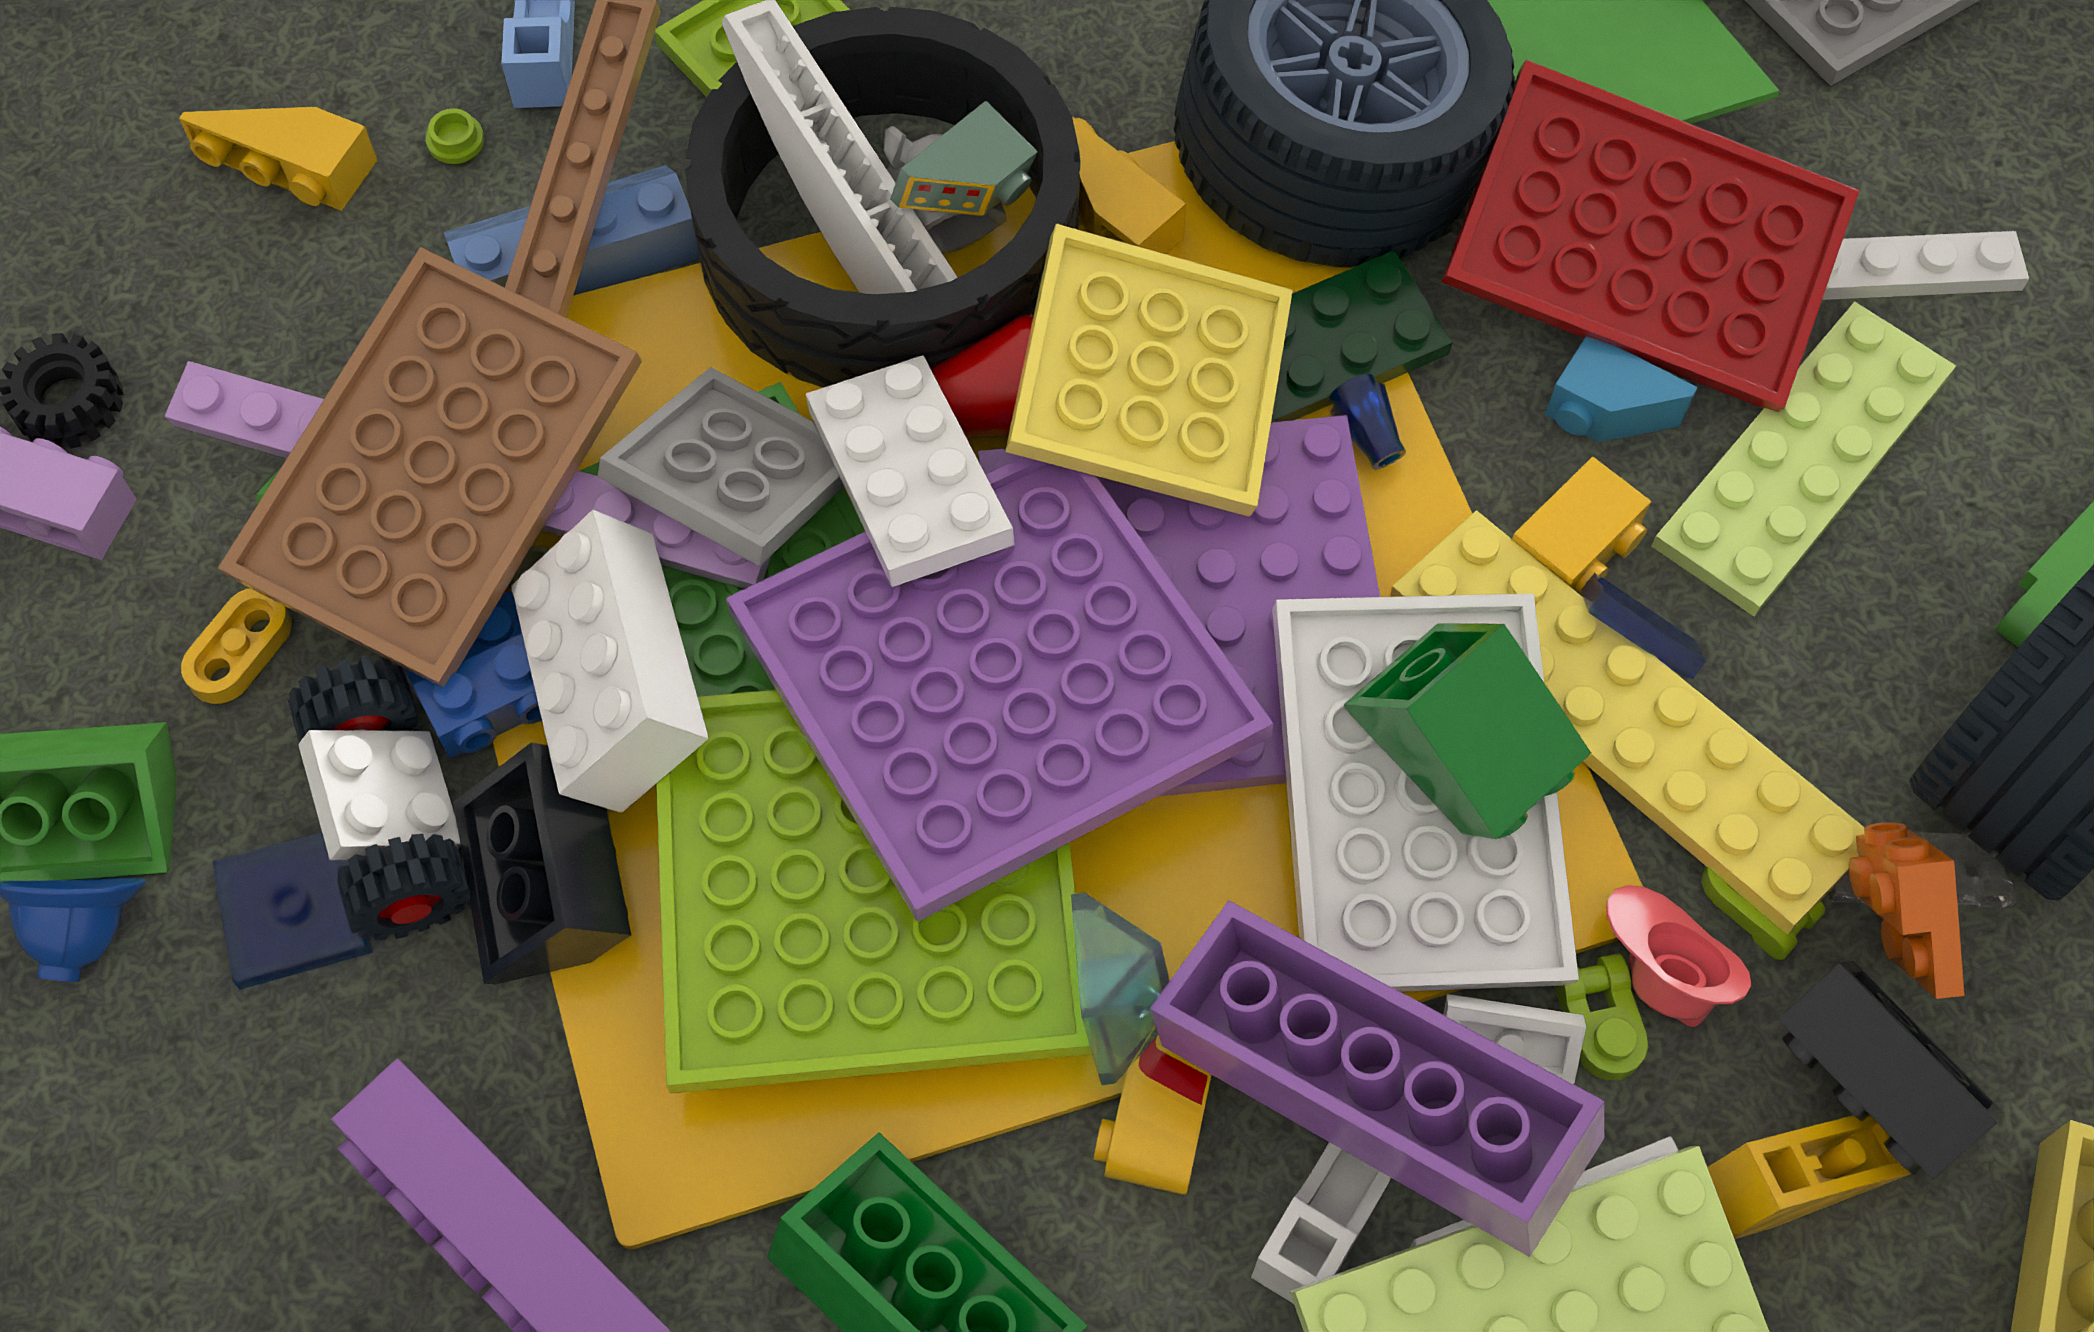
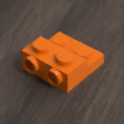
M1876 823L1864 827V835L1856 836L1859 857H1851L1849 861L1850 883L1857 898L1861 897V901L1883 918L1881 937L1886 956L1890 960L1894 959V962L1910 978H1913L1936 999L1965 996L1954 860L1930 844L1928 840L1907 829L1905 824Z

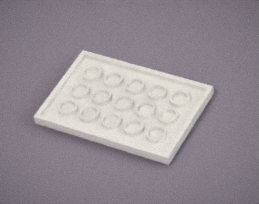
M1534 594L1276 600L1272 613L1299 938L1398 991L1563 986L1577 982L1579 978L1557 792L1540 799L1526 812L1528 815L1526 822L1517 831L1506 837L1491 839L1462 834L1358 724L1344 706L1350 698L1437 623L1505 624L1544 682Z

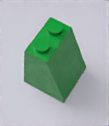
M1437 623L1344 704L1349 714L1452 824L1462 834L1499 839L1514 833L1526 822L1528 818L1526 812L1544 796L1554 794L1567 786L1575 776L1573 770L1591 754V751L1505 624Z

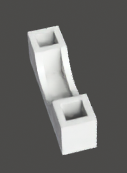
M1329 1142L1311 1174L1292 1199L1259 1255L1251 1278L1294 1304L1290 1294L1291 1290L1336 1275L1389 1184L1391 1177Z

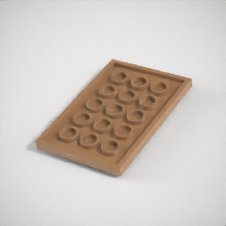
M420 247L218 569L227 577L389 659L426 680L444 687L451 675L457 672L642 363L638 353Z

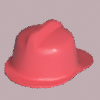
M1627 885L1613 891L1606 902L1607 919L1616 937L1630 952L1629 964L1633 989L1638 997L1651 1009L1665 1016L1678 1019L1687 1026L1696 1027L1704 1021L1717 1004H1733L1745 998L1751 987L1750 973L1742 960L1724 944L1708 934L1683 909L1664 895L1646 887Z

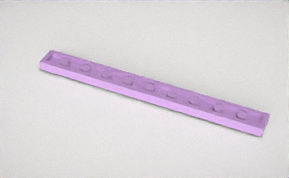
M188 361L164 417L173 426L287 458L324 399ZM576 471L541 530L563 537L589 512L595 510L652 533L661 565L743 589L764 579L771 559L770 556L764 563L758 566L598 478V476L581 471Z

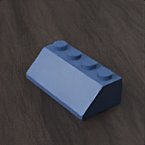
M664 165L608 182L573 295L616 285L700 259L689 204L677 174L668 166ZM530 206L444 232L454 263L505 288Z

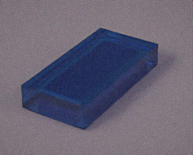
M1595 572L1581 589L1588 612L1649 654L1656 656L1660 661L1685 678L1690 677L1693 679L1706 663L1695 639Z

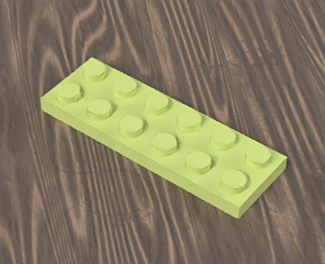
M1854 301L1799 366L1785 408L1779 412L1764 408L1660 530L1651 547L1755 617L1949 379L1956 365Z

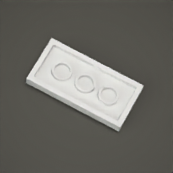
M923 355L806 393L809 412L891 587L1015 545L1013 527Z

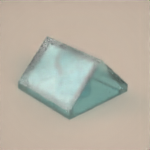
M1085 892L1071 894L1081 1017L1101 1085L1115 1084L1158 1036L1150 1008L1170 981L1161 942Z

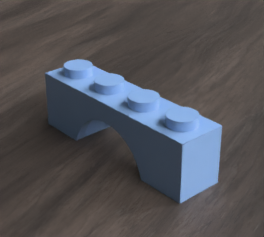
M515 0L513 18H504L501 64L514 108L563 106L572 78L575 0Z

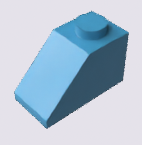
M1586 336L1556 382L1545 415L1556 420L1557 424L1570 434L1585 435L1597 442H1603L1679 427L1685 418L1698 387L1617 346Z

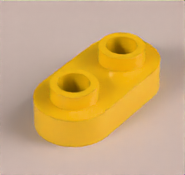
M251 588L242 590L231 597L187 650L182 659L181 674L192 693L201 701L211 704L230 702L244 693L290 635L292 617L289 610L282 604ZM257 621H270L264 630L260 632L250 631ZM221 668L230 669L229 673L222 679L211 681V676L215 671Z

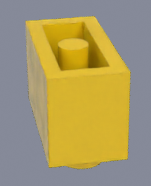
M1592 457L1514 533L1512 540L1583 597H1587L1606 576L1609 568L1605 564L1616 553L1622 558H1626L1644 538L1647 528L1641 524L1651 501L1596 458Z

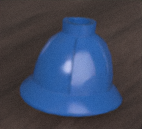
M143 878L0 881V897L9 905L10 921L15 938L23 951L39 963L37 977L55 981L79 982L82 967L99 959L112 943L120 923L124 904L141 890L146 884V880Z

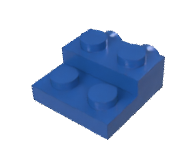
M511 591L501 596L457 672L451 675L444 687L434 684L404 668L449 759L462 752L472 753L479 751L491 744L497 735L522 723L533 724L542 721L516 604Z

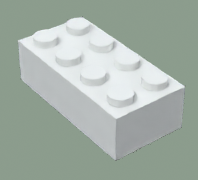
M592 510L574 528L564 534L560 541L529 570L525 571L511 587L558 792L560 795L622 813L709 738L653 534Z

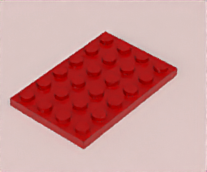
M1525 60L1519 69L1507 113L1488 153L1441 282L1582 338L1587 336L1617 346L1661 369L1763 409L1767 408L1779 412L1786 406L1860 190L1532 61Z

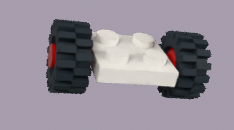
M360 657L358 664L354 665L350 664L349 659L337 661L339 668L330 670L325 665L315 670L316 678L304 676L298 681L300 688L291 689L288 704L329 859L348 860L349 866L340 867L338 870L339 877H336L349 928L353 934L358 933V937L363 939L374 935L375 940H386L390 934H395L396 939L407 937L409 931L418 929L419 932L430 929L429 924L434 922L440 925L445 924L451 920L449 914H460L465 909L464 904L470 902L471 892L458 852L461 845L457 821L430 731H412V727H417L419 721L403 668L397 664L392 665L391 661L385 658L379 659L374 664L372 657Z

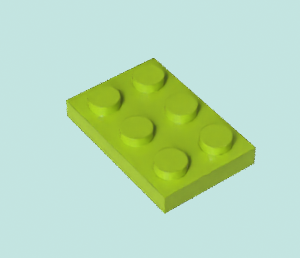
M703 0L656 28V44L707 97L712 89H718L722 85L718 80L737 62L721 23L724 16L765 0ZM775 0L792 27L793 25L832 12L850 10L841 0Z

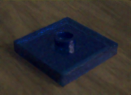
M322 832L212 862L232 979L239 990L373 953L370 937L363 939L358 937V933L353 934L351 932L337 884L338 870L341 866H349L348 860L329 859Z

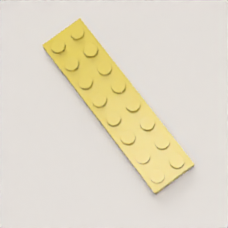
M1477 510L1392 586L1390 597L1534 594L1544 683L1591 751V754L1582 762L1706 867L1713 870L1732 889L1750 902L1787 935L1849 872L1850 858L1859 857L1856 836L1864 835V827Z

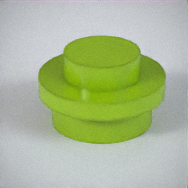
M452 108L440 111L429 122L425 137L430 154L440 162L447 164L467 162L474 158L484 145V133L480 123L464 110Z

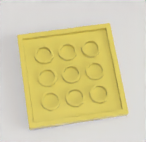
M1056 224L1050 236L1005 452L1250 517L1258 505L1293 290Z

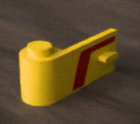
M1149 975L1116 1120L1112 1121L1102 1118L1093 1160L1106 1163L1104 1177L1187 1195L1211 1074L1162 1046L1150 1008L1170 980Z

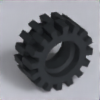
M63 333L52 334V344L46 345L43 338L38 337L31 340L36 348L34 351L28 353L22 346L13 354L19 363L15 365L6 361L2 368L7 379H0V392L3 395L0 396V400L24 436L27 435L31 442L40 438L61 447L62 439H65L72 449L82 446L79 438L81 435L87 433L91 441L99 438L101 435L96 427L100 423L109 429L116 420L110 410L121 412L123 402L119 395L124 394L123 386L106 355L103 354L100 347L93 341L87 344L83 336L73 334L70 342H68ZM68 378L83 380L79 391L70 399L58 404H41L43 393L54 383Z

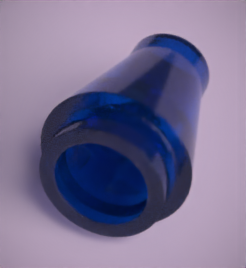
M1363 374L1344 382L1330 394L1329 399L1334 406L1330 414L1333 417L1347 415L1351 439L1366 455L1373 469H1381L1391 465L1406 454V450L1399 437L1385 384L1377 383L1372 374Z

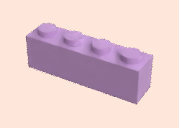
M0 427V528L102 560L137 499L123 478V471L111 461L98 456H90L86 460L68 454L61 447L48 440L37 438L33 442L12 436L7 430Z

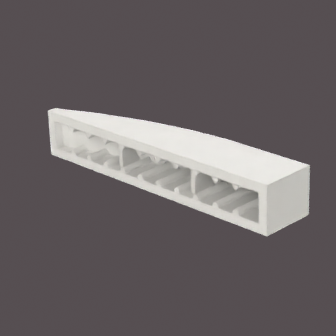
M765 0L725 15L721 23L769 135L801 198L858 291L865 294L914 292L958 278L914 210L898 208L890 200L895 186L893 178L775 0Z

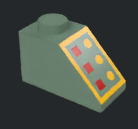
M985 101L900 169L890 200L898 208L984 216L999 202L1002 201L1006 206H1009L1026 191L1032 181L1028 176V172L1038 151Z

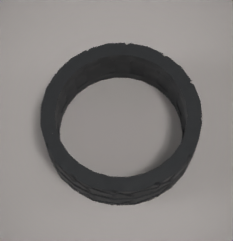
M878 7L832 12L793 25L794 30L852 118L868 115L905 114L935 118L956 125L987 101L1038 151L1028 172V176L1032 179L1029 187L1036 201L1031 214L1015 237L985 264L950 282L914 292L865 294L835 290L797 277L767 258L742 232L737 222V217L750 186L766 165L779 153L748 89L738 62L718 80L722 85L718 89L710 91L692 124L685 158L691 159V164L685 168L689 207L704 282L725 323L752 353L786 374L790 372L798 380L824 388L922 355L931 369L1016 318L1027 314L1034 315L1050 236L1055 225L1059 224L1078 230L1079 171L1081 160L1073 117L1056 86L1051 84L1047 74L1019 47L986 28L980 31L972 22L933 10L899 7H889L888 11H883Z

